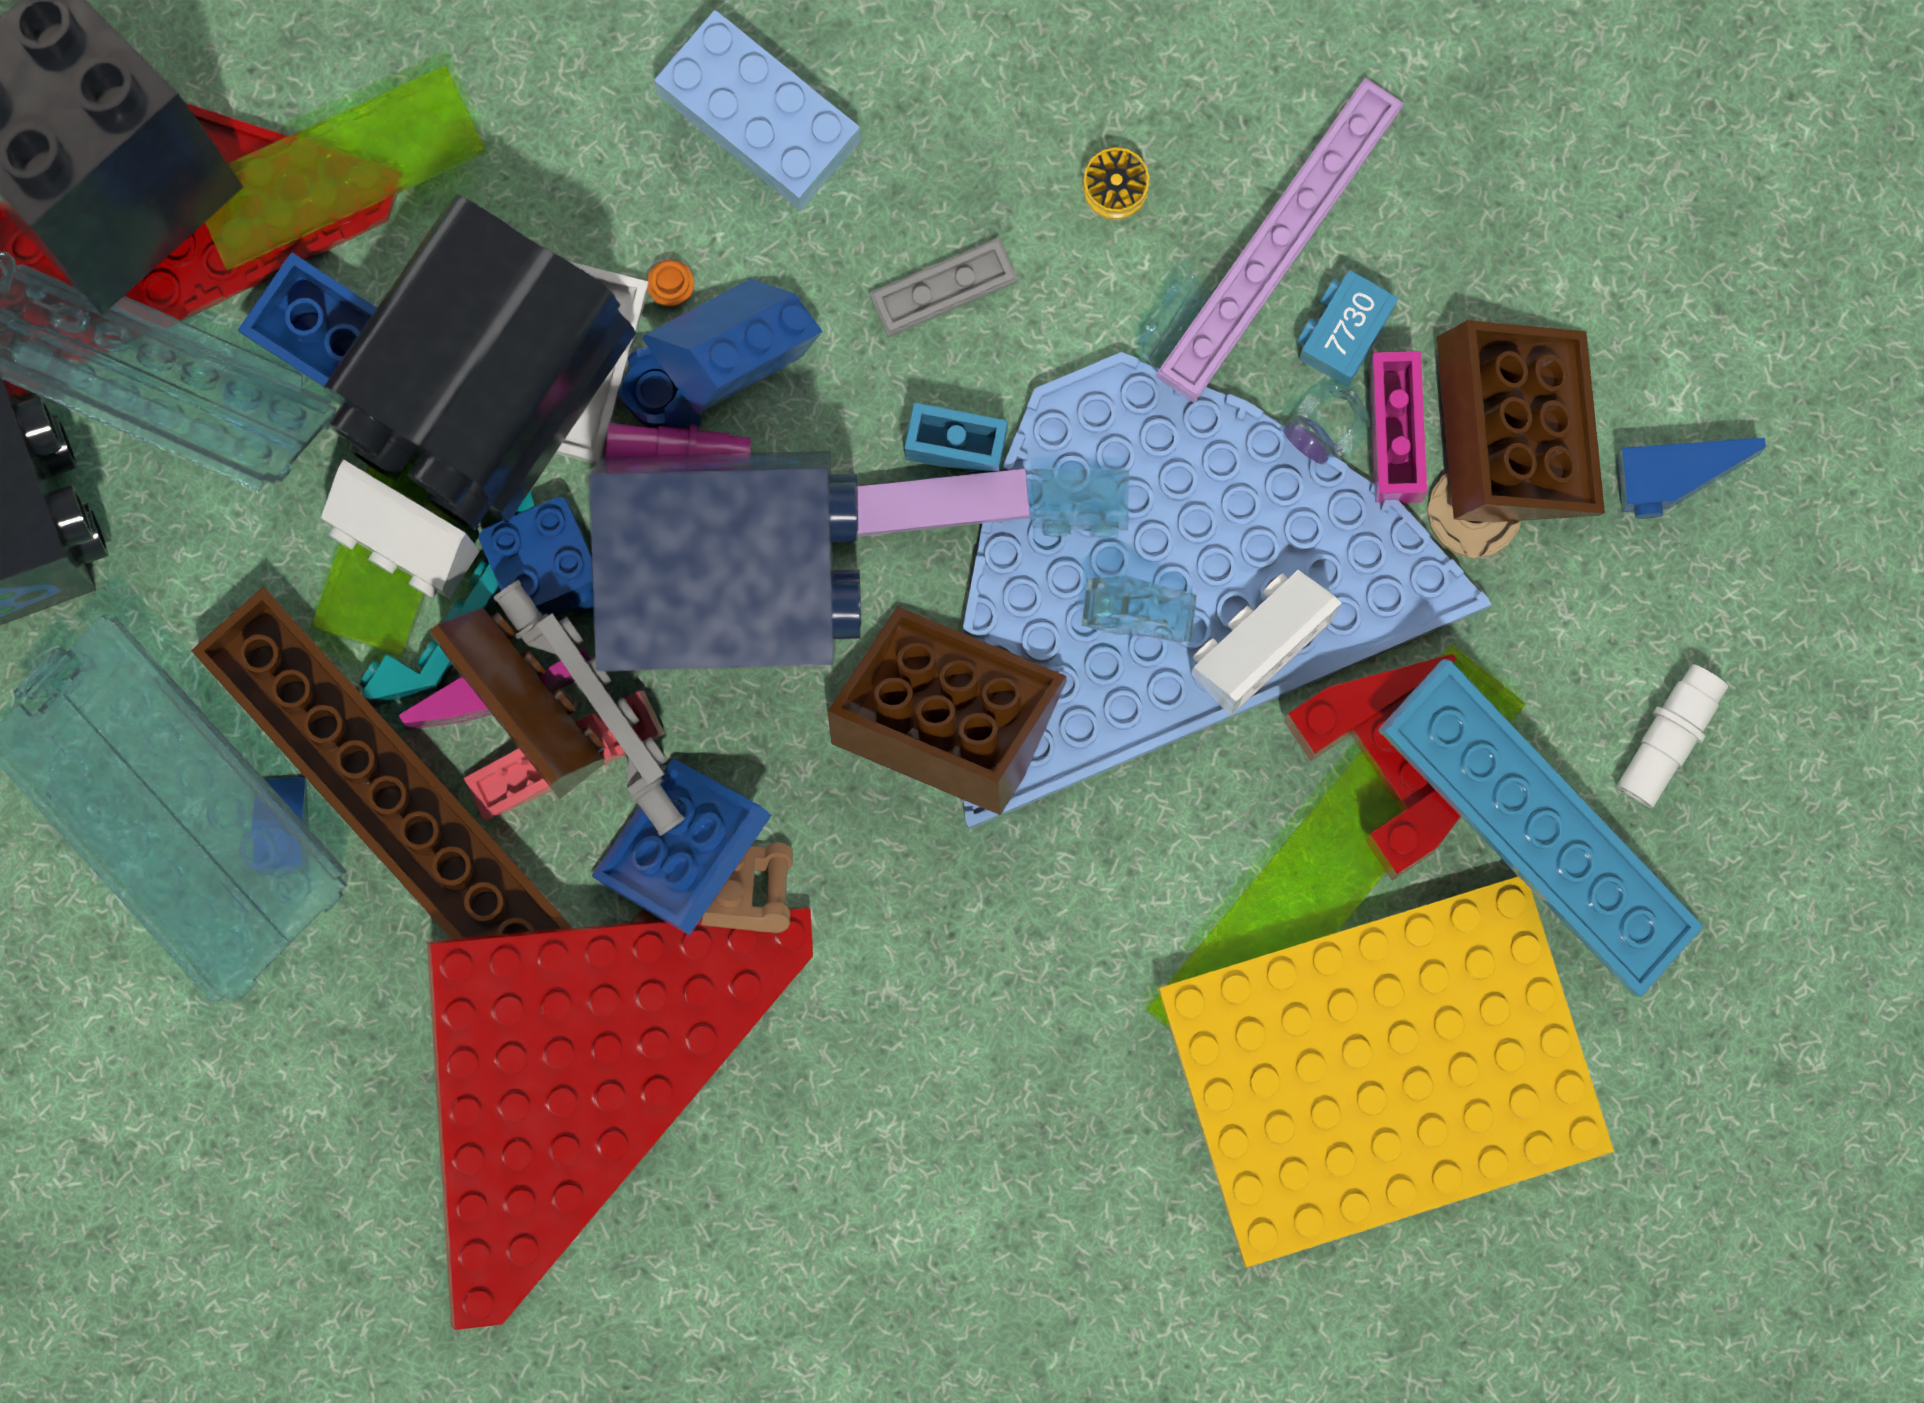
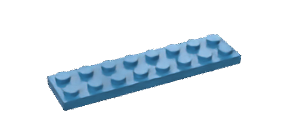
M1442 659L1378 729L1632 995L1642 997L1704 927L1450 660Z

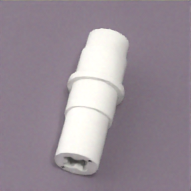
M1692 664L1682 681H1678L1663 707H1656L1653 715L1656 718L1641 740L1642 745L1616 787L1644 806L1654 808L1678 767L1683 766L1696 743H1703L1706 736L1703 732L1718 710V703L1727 691L1728 685L1708 670Z

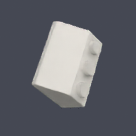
M343 460L338 467L321 519L332 528L328 536L350 550H353L357 543L372 552L368 560L390 574H393L396 568L412 577L408 584L429 598L433 599L438 592L450 599L480 551L469 536L349 462Z
M1297 570L1289 579L1284 573L1280 574L1262 592L1267 599L1253 611L1249 606H1246L1229 622L1228 626L1232 630L1229 635L1220 643L1212 638L1193 656L1197 664L1193 667L1191 675L1230 716L1336 618L1342 603L1333 594L1300 570Z

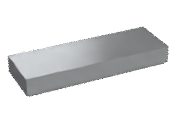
M997 238L869 293V296L888 338L1012 286L1018 283V278L1000 238Z

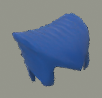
M644 347L634 350L627 357L630 367L622 378L617 392L618 397L628 411L647 427L657 428L658 426L688 429L689 424L699 427L702 420L700 414L697 415L650 349Z

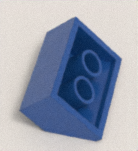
M291 252L239 327L238 332L323 387L377 307Z
M749 279L648 332L642 340L698 415L799 360L823 331L795 293Z

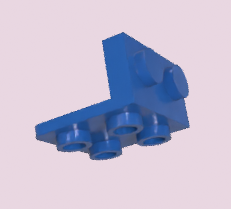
M554 498L513 516L509 523L501 521L480 532L479 541L501 591L519 580L522 588L542 616L545 614L557 616L571 609L574 612H581L594 606L592 557L571 509L564 498Z

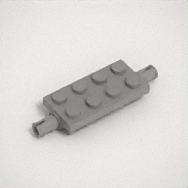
M519 580L495 595L493 598L500 604L507 617L519 632L515 637L517 639L523 638L529 646L558 655L627 754V789L632 795L629 799L631 803L635 800L637 801L648 819L657 829L659 836L682 822L685 818L683 815L681 816L660 785L663 782L661 777L665 774L660 765L665 763L667 759L651 737L642 741L632 726L640 720L623 697L614 701L605 686L612 682V680L605 671H596V658L593 657L586 661L578 650L577 646L582 644L584 640L567 617L558 621L553 614L542 616L522 588Z

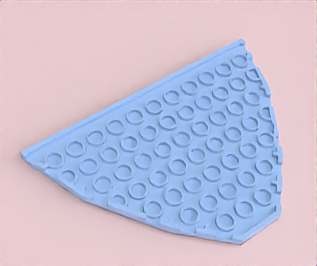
M1123 352L1039 386L1032 393L1025 415L1002 467V471L1026 470L1031 519L982 523L962 633L1066 675L1067 682L1024 779L1002 814L998 815L964 800L966 826L968 830L1486 610L1491 606L1489 598L1472 584L1463 574L1464 571L1430 538V534L1399 500L1375 503V482L1372 483L1347 467L1346 463L1325 450L1322 462L1308 457L1287 437V434L1292 431L1291 428L1277 423L1263 414L1264 411L1244 399L1231 394L1225 395L1206 387L1198 400L1193 403L1156 378L1159 368L1139 361V358ZM1297 570H1300L1333 594L1342 603L1336 618L1230 716L1191 675L1193 667L1197 664L1193 656L1212 638L1220 643L1232 632L1228 626L1229 622L1246 606H1249L1253 611L1267 599L1262 592L1280 574L1284 573L1289 579Z

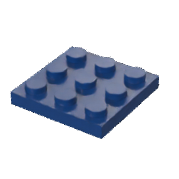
M673 758L664 770L665 774L661 777L663 782L660 785L685 819L659 836L657 829L639 806L592 877L610 890L690 935L772 815L757 803Z

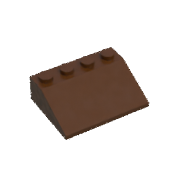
M1466 320L1437 336L1454 520L1495 523L1590 517L1605 514L1587 331Z
M897 606L828 710L831 744L1001 815L1024 779L1067 682L1066 675Z
M482 607L439 623L429 630L441 651L559 799L605 764L599 752L606 748L588 725L581 730L569 716L576 709L558 687L550 693L539 679L540 676L546 673L529 650L520 655L509 640L516 634L499 612L490 617Z

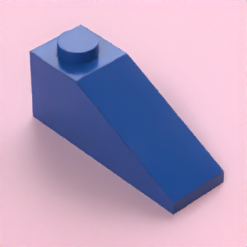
M1765 438L1622 448L1617 455L1622 512H1634L1637 519L1663 516V509L1672 508L1758 457L1766 447Z

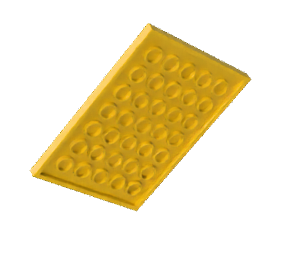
M1519 876L1157 989L1244 1268L1614 1152L1532 891Z

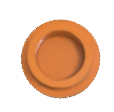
M665 260L656 264L647 277L649 295L657 304L664 307L672 308L684 304L689 300L694 290L692 272L685 264L676 260Z

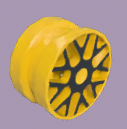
M1114 147L1102 150L1090 160L1085 169L1083 193L1086 203L1093 212L1106 219L1120 220L1131 217L1141 209L1147 199L1150 179L1147 166L1139 155L1128 149Z

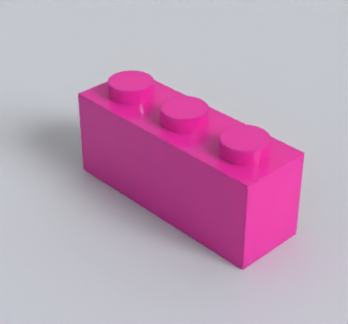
M1421 351L1373 353L1369 363L1373 475L1374 482L1376 483L1375 503L1388 500H1399L1402 504L1422 503L1427 494Z

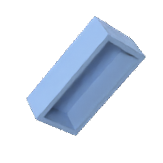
M716 10L712 12L654 79L658 96L800 211L861 142L860 127Z

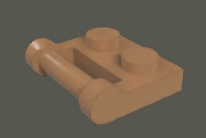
M772 843L766 848L750 846L701 918V925L772 933L785 931L790 925V910L786 906L787 871L793 865L792 848L784 843ZM754 870L768 872L767 903L763 908L752 906Z

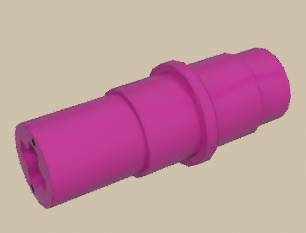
M608 423L604 457L750 453L751 439L750 437L731 436L725 432L697 430V425L689 424L688 429L666 426L653 428Z

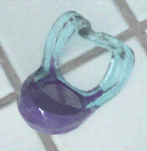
M1321 382L1311 388L1300 399L1295 407L1292 419L1284 427L1283 433L1302 454L1319 464L1325 465L1334 457L1341 459L1353 453L1368 435L1371 421L1358 394L1354 393L1351 388ZM1330 397H1337L1348 401L1356 416L1349 431L1335 444L1318 423L1308 418L1318 405Z

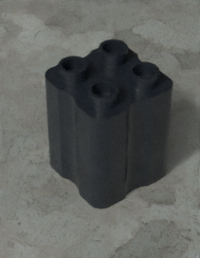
M454 194L323 386L328 395L340 405L328 426L351 443L348 450L393 481H397L408 463L412 464L413 467L407 474L408 477L429 492L426 499L432 505L461 525L475 531L487 512L499 520L509 523L636 335V332L631 323L618 311L620 304L617 298L604 284L558 254L530 240L463 196Z

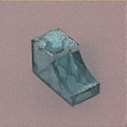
M1126 575L1087 578L1082 626L1115 635L1145 636L1177 643L1191 642L1197 595Z

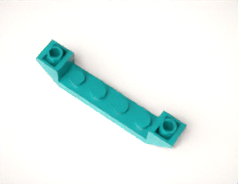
M531 490L514 515L534 507ZM483 560L472 575L469 585L473 586L474 589L465 603L458 600L444 621L482 607L488 613L495 602L493 597L501 592V589L487 561ZM433 640L419 659L418 665L423 668L420 674L386 654L381 664L373 661L360 682V686L365 688L361 695L370 705L375 706L438 691L454 666Z

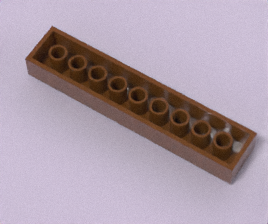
M264 587L258 590L191 650L451 939L573 928Z

